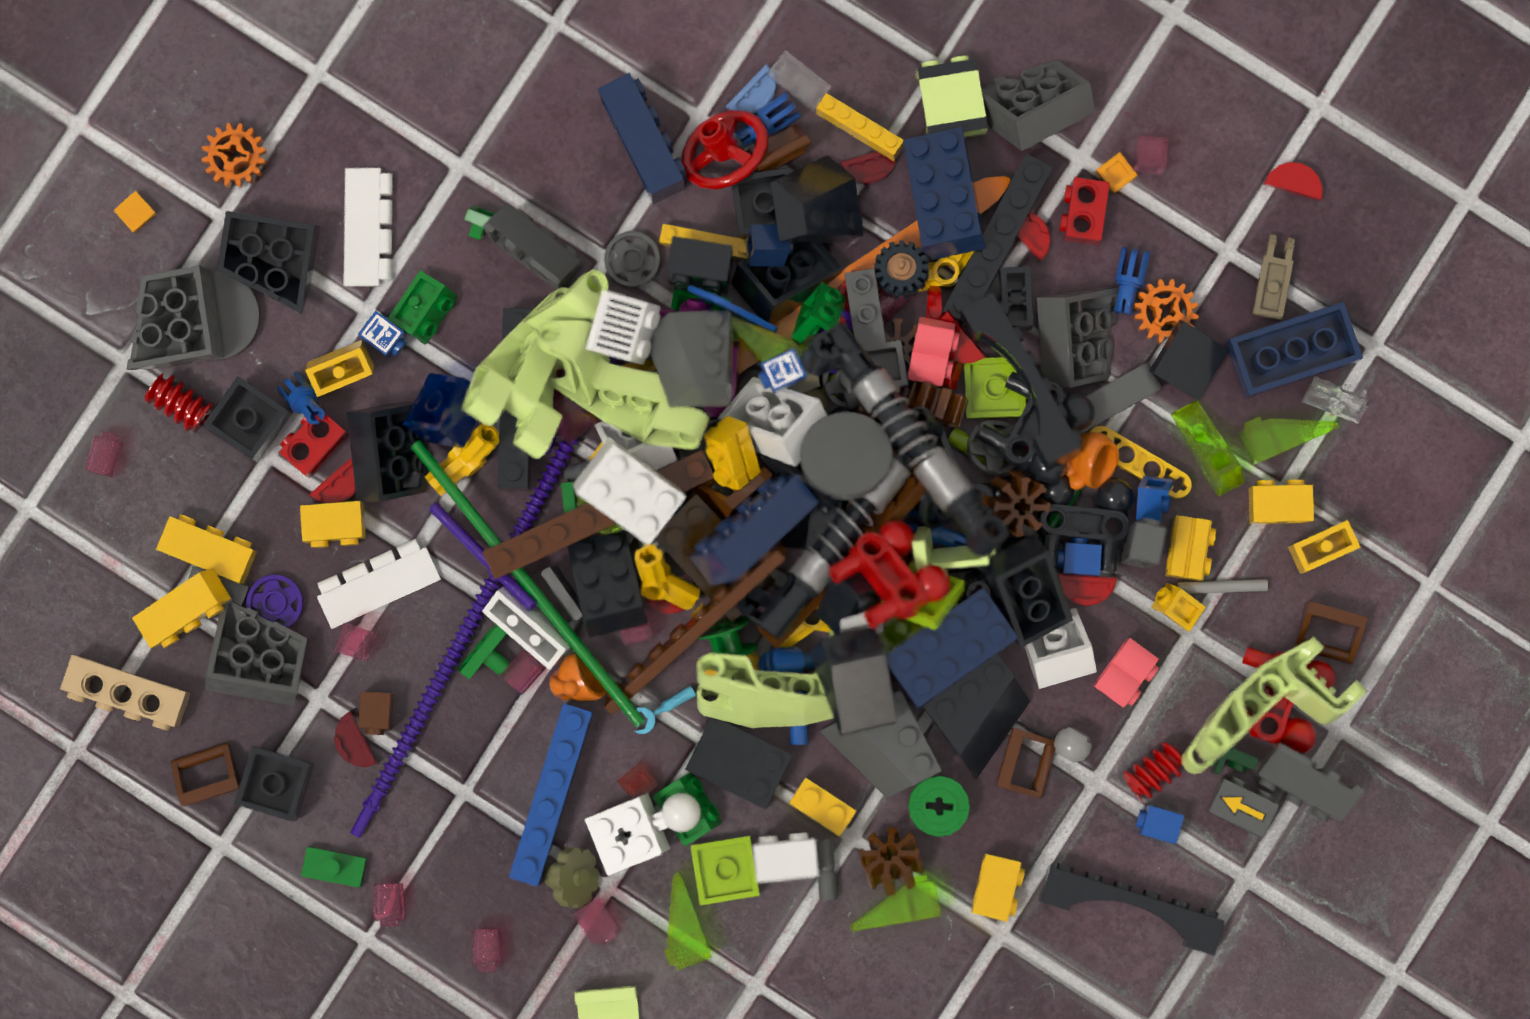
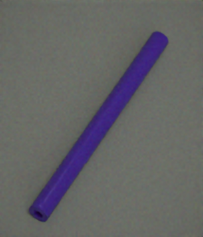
M438 502L434 503L429 511L492 574L482 553L485 549ZM509 574L497 578L528 611L536 607L537 602Z

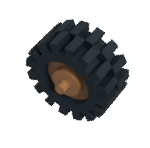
M899 240V244L895 245L894 242H891L889 247L886 248L884 246L881 249V254H877L875 258L874 270L879 288H883L886 295L889 296L891 293L893 298L899 299V296H904V299H908L909 294L913 293L915 296L919 294L918 290L920 288L923 290L925 287V282L928 281L929 277L928 261L926 254L923 255V250L920 247L915 248V243L909 242V245H907L904 240Z

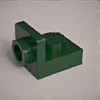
M1230 747L1211 764L1213 766L1211 773L1220 775L1226 760L1230 761L1228 767L1245 773L1246 769L1255 770L1259 759Z

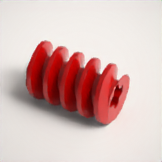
M162 373L147 391L145 402L148 404L155 402L154 408L158 411L165 408V416L169 418L175 415V423L181 424L184 422L183 427L186 431L194 429L193 433H196L208 419L214 404L210 402L203 407L204 397L202 395L193 400L192 397L195 390L191 388L184 394L182 391L185 383L180 382L178 385L173 386L175 376L171 375L165 380Z
M1163 742L1161 744L1163 753L1156 749L1152 750L1153 760L1144 756L1142 758L1144 768L1136 763L1132 765L1134 775L1128 771L1122 773L1126 784L1142 804V795L1149 799L1153 798L1152 787L1159 792L1163 790L1160 781L1163 780L1169 785L1172 784L1171 773L1179 778L1182 776L1179 767L1182 765L1183 754L1174 744L1171 746Z

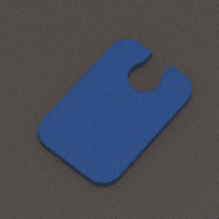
M692 285L688 286L687 291L723 310H730L731 314L751 324L761 326L773 333L777 332L778 327L714 294Z

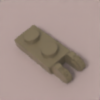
M1269 234L1265 255L1262 257L1252 315L1281 321L1283 319L1294 262L1291 260L1295 239H1287L1284 245L1283 259L1273 257L1277 244V235Z

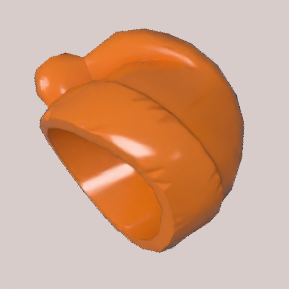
M1080 433L1079 435L1082 439L1080 454L1067 462L1065 475L1069 477V484L1072 489L1080 490L1085 485L1096 489L1101 487L1115 472L1119 461V451L1115 443L1103 433Z
M576 652L568 654L560 667L550 677L549 685L552 693L563 700L596 701L607 693Z

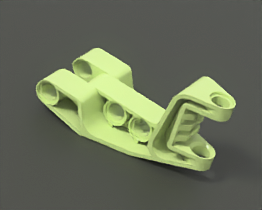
M591 270L582 275L569 289L561 287L551 292L497 345L475 370L462 409L483 424L489 426L495 423L503 409L518 418L516 423L518 429L513 444L535 459H539L547 451L562 419V415L553 409L554 388L548 383V378L557 357L540 348L536 335L537 329L541 324L548 321L580 320L593 324L602 290L608 291L606 276L598 270ZM588 278L596 281L598 285L597 292L589 289ZM555 332L547 333L543 337V339L546 341L555 340L559 336V334ZM557 370L552 374L555 378Z
M580 320L548 321L538 327L536 335L540 348L557 357L548 378V383L553 388L602 421L640 440L644 444L694 449L699 446L708 424V416L704 412L691 407H669L657 371H640L610 364L608 355L586 349L593 325L589 322ZM550 332H555L559 334V336L552 341H546L543 339V337ZM564 369L566 371L564 377L555 378L552 376L556 370Z
M831 630L829 637L836 636V634ZM706 654L698 661L697 680L699 686L697 689V709L704 716L752 729L760 727L804 726L834 718L817 673L796 674L754 670L749 658L746 656ZM707 670H715L718 673L710 676L706 675L704 672ZM805 690L806 692H808V694H797L795 693V691ZM708 695L715 696L717 699L714 701H706L703 698Z
M1313 636L1303 644L1262 665L1209 715L1182 755V765L1185 770L1192 774H1200L1205 771L1282 697H1286L1318 723L1326 725L1338 720L1367 690L1356 680L1336 699L1332 695L1336 690L1333 687L1327 690L1324 686L1327 681L1323 677L1318 680L1314 676L1317 671L1314 668L1309 671L1305 667L1324 648ZM1263 685H1268L1273 689V697L1267 696L1263 692ZM1243 705L1251 707L1253 717L1247 716ZM1194 751L1198 752L1200 757L1205 760L1204 764L1197 763L1193 759L1192 753Z

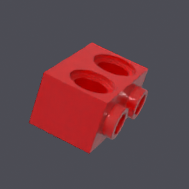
M1074 177L1071 185L1066 184L1063 202L1069 203L1067 214L1061 215L1059 231L1064 232L1063 240L1092 245L1100 244L1110 182ZM1084 189L1089 190L1093 195V201L1090 203L1081 202L1078 198V192ZM1076 219L1086 220L1089 224V230L1087 232H1078L1074 228V221Z
M326 413L323 420L317 414L315 415L320 423L324 422L329 426V432L325 437L317 438L314 430L318 424L308 423L304 416L300 422L303 426L295 434L293 432L289 433L280 444L283 448L279 453L309 479L349 435ZM300 445H307L309 448V454L304 460H297L295 458V450Z

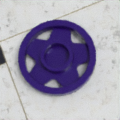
M268 575L260 578L252 585L247 595L246 607L252 610V607L261 610V617L273 623L277 619H281L286 622L283 626L289 628L298 620L302 613L303 596L299 587L291 579L281 575ZM278 580L288 583L291 587L281 588ZM264 583V592L254 594L257 588ZM297 599L298 605L295 612L291 604Z

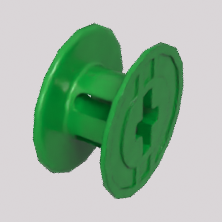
M740 616L733 622L729 619L717 621L697 638L699 640H710L713 652L709 654L747 656L758 648L757 643L740 642L737 630L750 622L746 616Z
M942 776L929 777L918 783L911 792L908 803L910 818L915 826L926 834L938 837L951 835L959 830L967 820L970 808L968 795L963 787L953 779ZM941 797L942 803L952 804V809L942 810L941 815H936V810L926 809L925 805L926 802H936L935 798Z

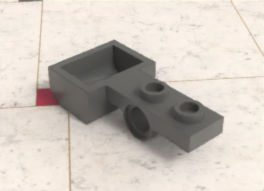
M868 269L844 273L855 338L876 365H881L887 371V374H889L898 388L908 386L901 340L886 342L875 270ZM845 375L848 395H854L851 389L852 383Z

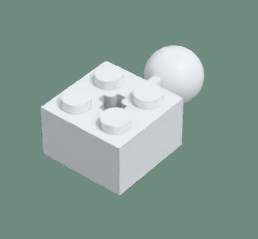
M646 793L586 818L585 821L606 873L610 875L671 849L663 830L670 828L676 832H686L693 829L699 822L701 810L694 797L685 793H678L670 796L665 801L662 811L656 813L649 794ZM624 831H630L632 836L626 838L624 835Z

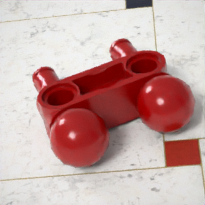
M891 520L885 522L878 533L862 535L857 544L850 548L849 556L829 567V574L837 584L859 571L882 598V603L867 610L864 614L866 622L872 629H875L894 616L899 619L915 617L928 602L942 601L951 589V580L948 572L941 566L925 565L914 575L900 557L906 556L912 550V541L915 539L911 526L904 521ZM866 552H874L876 555H869ZM908 596L912 598V600H905L902 597Z
M1247 646L1242 663L1259 669L1265 663L1285 652L1278 650L1277 653L1274 652L1272 655ZM1312 660L1305 666L1309 671L1312 668L1317 671L1314 676L1318 680L1323 677L1327 681L1324 684L1327 690L1330 687L1334 688L1336 675L1328 663L1321 660ZM1266 685L1264 693L1267 696L1273 697V689ZM1286 697L1279 699L1248 729L1252 737L1273 744L1281 743L1301 755L1312 750L1317 740L1316 729L1309 720L1302 717L1288 719L1293 703ZM1245 709L1247 716L1253 717V711ZM1271 718L1276 722L1277 730L1274 734L1268 735L1263 733L1260 727L1263 719Z

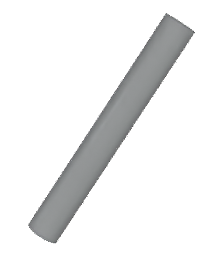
M1268 580L1177 582V587L1183 589L1188 594L1268 591Z

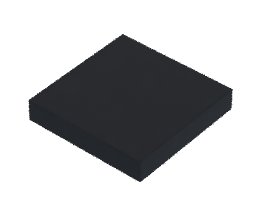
M1179 319L1149 372L1199 401L1229 349Z

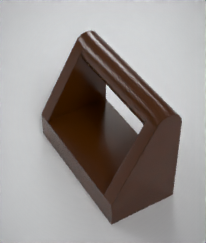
M798 124L768 139V148L762 162L754 170L755 173L779 169L811 152V142ZM755 146L746 150L745 152L752 155Z
M759 464L761 472L752 480H748V484L742 489L736 490L729 497L711 489L717 483L714 478L693 487V491L723 520L728 516L730 518L738 512L736 507L746 498L750 497L752 499L758 493L757 487L765 480L772 478L773 475L764 466Z
M1312 601L1305 602L1294 648L1308 641L1304 638L1311 618L1315 617L1354 628L1348 651L1322 644L1324 648L1317 654L1353 664L1368 617Z
M1012 728L995 786L1042 799L1056 751L1054 747L1055 740ZM1023 738L1045 744L1032 790L1010 784Z
M228 742L171 761L176 792L181 807L199 803L239 789L241 779ZM223 756L225 757L229 779L189 792L187 791L181 770Z

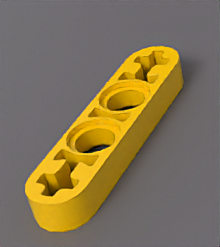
M1096 426L1091 429L1090 432L1105 433L1113 442L1114 439L1120 442L1116 445L1118 450L1125 446L1133 450V461L1123 463L1119 460L1117 467L1142 480L1143 476H1146L1143 472L1144 465L1147 462H1155L1160 468L1158 478H1163L1167 469L1171 471V474L1167 476L1174 481L1178 478L1183 480L1182 486L1185 487V490H1179L1174 493L1172 486L1169 492L1171 498L1181 499L1190 492L1192 483L1186 473L1108 427Z

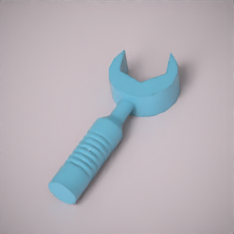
M691 685L669 697V699L664 700L660 707L653 711L645 707L636 708L648 720L645 729L634 732L638 734L650 732L656 723L655 716L662 712H669L695 697L696 693Z

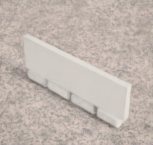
M345 168V287L380 286V281H391L392 259H380V254H392V230L381 229V225H392V200H381V196L392 195L393 174L381 173V168Z
M414 539L397 547L401 557L396 560L392 550L369 559L374 570L372 572L368 571L364 562L343 571L342 574L346 581L343 585L337 574L318 582L317 584L322 594L317 596L331 629L441 580L427 547L421 549L417 539Z

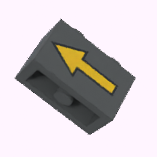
M1230 776L1229 780L1220 779L1206 808V812L1258 837L1264 838L1279 807L1278 804L1272 802L1274 796L1260 789H1257L1255 794L1245 789L1247 783L1233 776Z

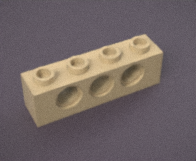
M71 655L60 687L61 690L68 692L67 698L84 703L85 698L97 701L95 705L97 708L113 712L115 707L125 711L124 717L140 722L142 717L153 720L152 726L167 731L170 730L171 726L180 727L191 694L76 655ZM96 676L100 677L103 682V687L98 693H94L90 689V681ZM126 685L131 690V698L123 703L118 697V692L121 687ZM152 695H156L160 700V706L155 712L149 711L146 706L147 699Z

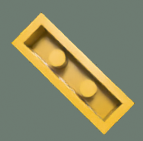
M182 514L179 515L178 519L169 517L156 550L205 570L213 568L216 574L244 585L257 554V551L250 549L251 542L236 536L233 541L223 538L224 531L207 525L206 530L200 529L195 526L197 520Z
M212 568L197 573L135 615L132 619L150 649L160 645L165 649L178 642L180 639L177 635L183 631L187 634L202 625L200 620L204 617L212 618L224 610L222 605L231 600V597Z

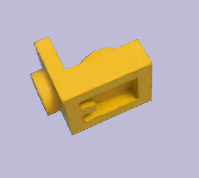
M1166 583L1157 592L1155 601L1151 605L1152 609L1164 614L1188 632L1191 631L1206 608L1183 589Z

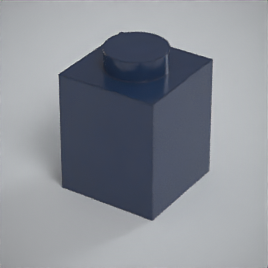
M751 224L745 240L748 265L784 267L787 256L792 254L793 242H779L777 225Z

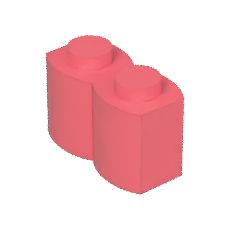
M919 317L908 369V380L943 386L944 378L950 379L953 361H949L948 358L950 350L956 351L960 334L954 332V323Z
M1127 638L1095 681L1093 687L1122 708L1126 704L1132 706L1141 694V691L1138 689L1144 680L1149 682L1157 673L1159 667L1155 664L1159 659L1131 638Z

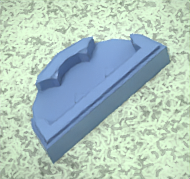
M767 64L726 105V109L748 111L755 115L758 114L756 111L773 100L776 84L773 72Z

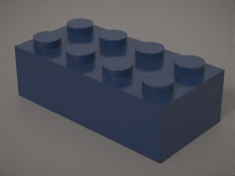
M628 73L597 88L600 100L653 205L684 190V180L687 179L685 174L687 173L679 157L673 159L671 155L674 153L673 145L666 131L659 132L658 127L661 126L659 117L653 105L646 106V92L639 78L633 80L631 74Z
M962 127L904 139L920 239L927 261L986 249L969 151Z
M1344 302L1230 338L1225 343L1227 349H1229L1228 353L1244 399L1358 363L1363 359Z
M797 474L788 477L781 475L775 480L769 478L757 487L758 493L752 499L748 497L736 507L738 512L730 518L728 516L720 521L715 527L717 531L711 537H704L694 546L696 551L689 559L710 585L733 582L740 578L819 503Z
M982 588L949 611L936 631L926 627L886 655L887 666L916 708L919 709L1017 641L1018 636L984 588Z

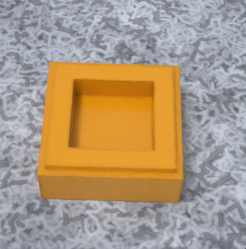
M1120 152L1095 171L1102 181L1110 182L1109 190L1113 195L1138 176Z
M136 191L113 210L134 234L157 214Z

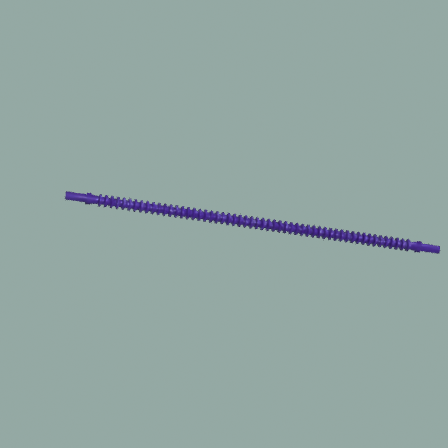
M609 356L610 364L621 366L619 364L620 358ZM581 407L580 411H575L577 417L571 419L573 424L571 427L567 426L569 431L567 434H563L564 441H559L560 448L554 450L556 456L550 457L552 463L546 465L548 468L547 472H542L544 477L542 480H538L539 487H534L535 494L529 496L531 498L530 503H525L527 509L521 510L523 516L517 518L519 521L518 525H513L515 531L509 533L511 538L528 531L529 528H533L532 521L538 520L536 514L542 512L540 509L541 505H546L544 500L546 497H550L549 490H554L553 483L559 481L557 479L558 474H563L561 468L567 467L565 461L566 459H571L569 453L575 452L573 446L579 444L578 437H583L582 430L588 428L586 422L592 421L590 418L592 413ZM489 571L490 577L484 579L485 586H480L481 593L475 595L477 601H472L473 608L467 610L469 613L468 617H463L465 623L459 625V628H461L460 632H455L457 637L455 640L450 641L452 643L451 648H446L448 654L442 655L444 661L443 663H438L440 668L438 671H434L436 676L429 679L432 683L430 686L425 687L427 689L426 694H421L423 700L417 701L418 709H413L414 716H410V723L404 725L406 731L400 732L402 738L401 740H396L398 746L392 747L393 755H388L390 760L388 763L385 762L383 764L385 766L384 771H379L381 777L375 778L376 786H371L373 790L371 795L364 799L362 803L364 807L350 831L356 837L361 838L374 812L378 813L380 810L381 799L383 796L388 795L386 792L387 788H392L390 782L396 780L394 777L395 773H400L399 766L405 764L403 758L409 757L407 751L413 749L411 744L412 742H417L415 737L417 734H421L420 727H425L424 720L430 718L428 712L434 711L432 705L438 703L436 700L437 696H442L440 691L442 688H446L445 681L451 680L449 674L455 672L453 670L454 665H459L457 659L463 657L461 654L462 650H467L465 645L467 642H471L470 635L476 634L474 628L480 626L478 624L479 619H484L482 616L483 609L489 603L491 597L495 595V590L501 588L498 585L499 581L494 579Z

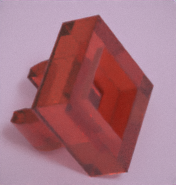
M641 762L617 780L631 799L646 793L649 794L660 785Z

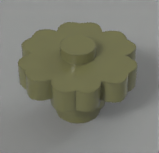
M566 847L564 851L558 853L557 861L546 867L544 872L545 884L554 890L553 898L558 901L560 906L581 909L591 902V892L596 891L598 888L599 871L594 868L596 858L589 849Z

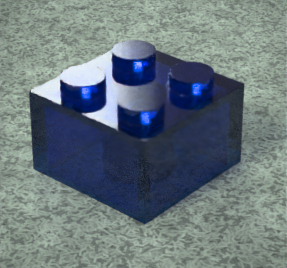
M429 373L403 425L426 442L464 448L477 422L476 418L462 409L471 382L462 377Z

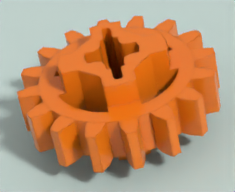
M227 123L226 131L224 132L218 127L215 128L217 136L215 138L210 135L206 137L211 143L210 146H202V150L208 156L201 158L204 164H210L205 170L207 174H215L213 180L216 183H220L224 179V185L227 188H230L233 182L236 183L238 188H242L244 180L253 184L251 176L253 174L262 175L258 169L259 165H267V162L261 158V155L267 153L265 147H259L263 142L260 136L253 138L255 135L254 129L250 128L245 132L244 125L241 123L238 124L236 129H233L232 125ZM230 138V141H228L224 145H220L224 140ZM245 140L252 145L253 153L245 150ZM237 150L241 156L240 158L235 157L232 162L227 155L234 154ZM215 158L223 160L224 172L218 168ZM246 166H249L247 170H245L242 173H239V170L243 169Z
M1159 279L1157 281V288H1154L1149 283L1146 286L1148 294L1144 292L1138 294V298L1142 303H1135L1133 306L1134 309L1140 311V313L1133 317L1135 321L1141 320L1142 322L1138 331L1146 329L1148 331L1146 339L1148 340L1154 335L1157 336V344H1161L1164 338L1168 339L1173 331L1160 330L1163 326L1173 325L1175 327L1180 319L1194 327L1190 321H1196L1199 317L1197 314L1192 313V310L1199 306L1198 303L1190 302L1194 293L1185 294L1183 292L1185 284L1180 285L1179 288L1174 287V279H1171L1167 286H1164L1162 279ZM1159 293H1171L1168 298L1163 299L1154 296ZM1180 300L1185 307V316L1180 312L1178 304ZM1172 301L1173 304L1169 312L1171 315H1168L1159 322L1162 313L1160 308L1168 306ZM1146 308L1152 312V323L1147 318Z

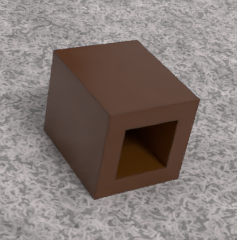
M361 691L358 728H366L365 734L384 735V729L392 730L394 694Z

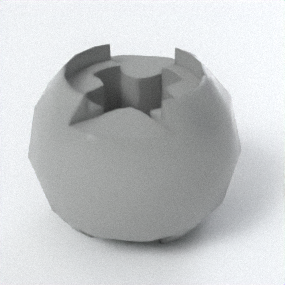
M1073 727L1061 729L1056 735L1054 747L1056 753L1072 762L1084 761L1088 757L1092 743L1088 735Z

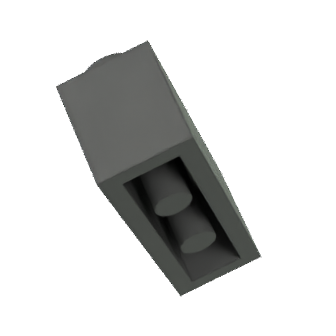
M1142 518L1139 522L1132 524L1126 535L1120 563L1145 569H1151L1158 565L1166 528L1159 527V521Z

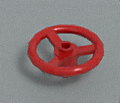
M729 110L708 118L699 124L689 135L681 152V162L687 173L685 174L687 180L702 189L719 190L736 185L750 176L762 162L768 148V131L762 120L748 111ZM737 122L746 123L756 133V146L752 155L738 148V143L733 136ZM701 142L705 147V151L693 159L694 151L698 143ZM731 158L743 165L731 174L718 178L704 177L697 173L712 160L724 162Z

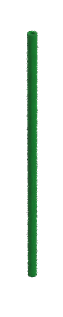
M420 440L415 442L411 449L492 548L502 543ZM523 567L512 571L511 573L537 602L539 608L636 728L645 721L643 716Z

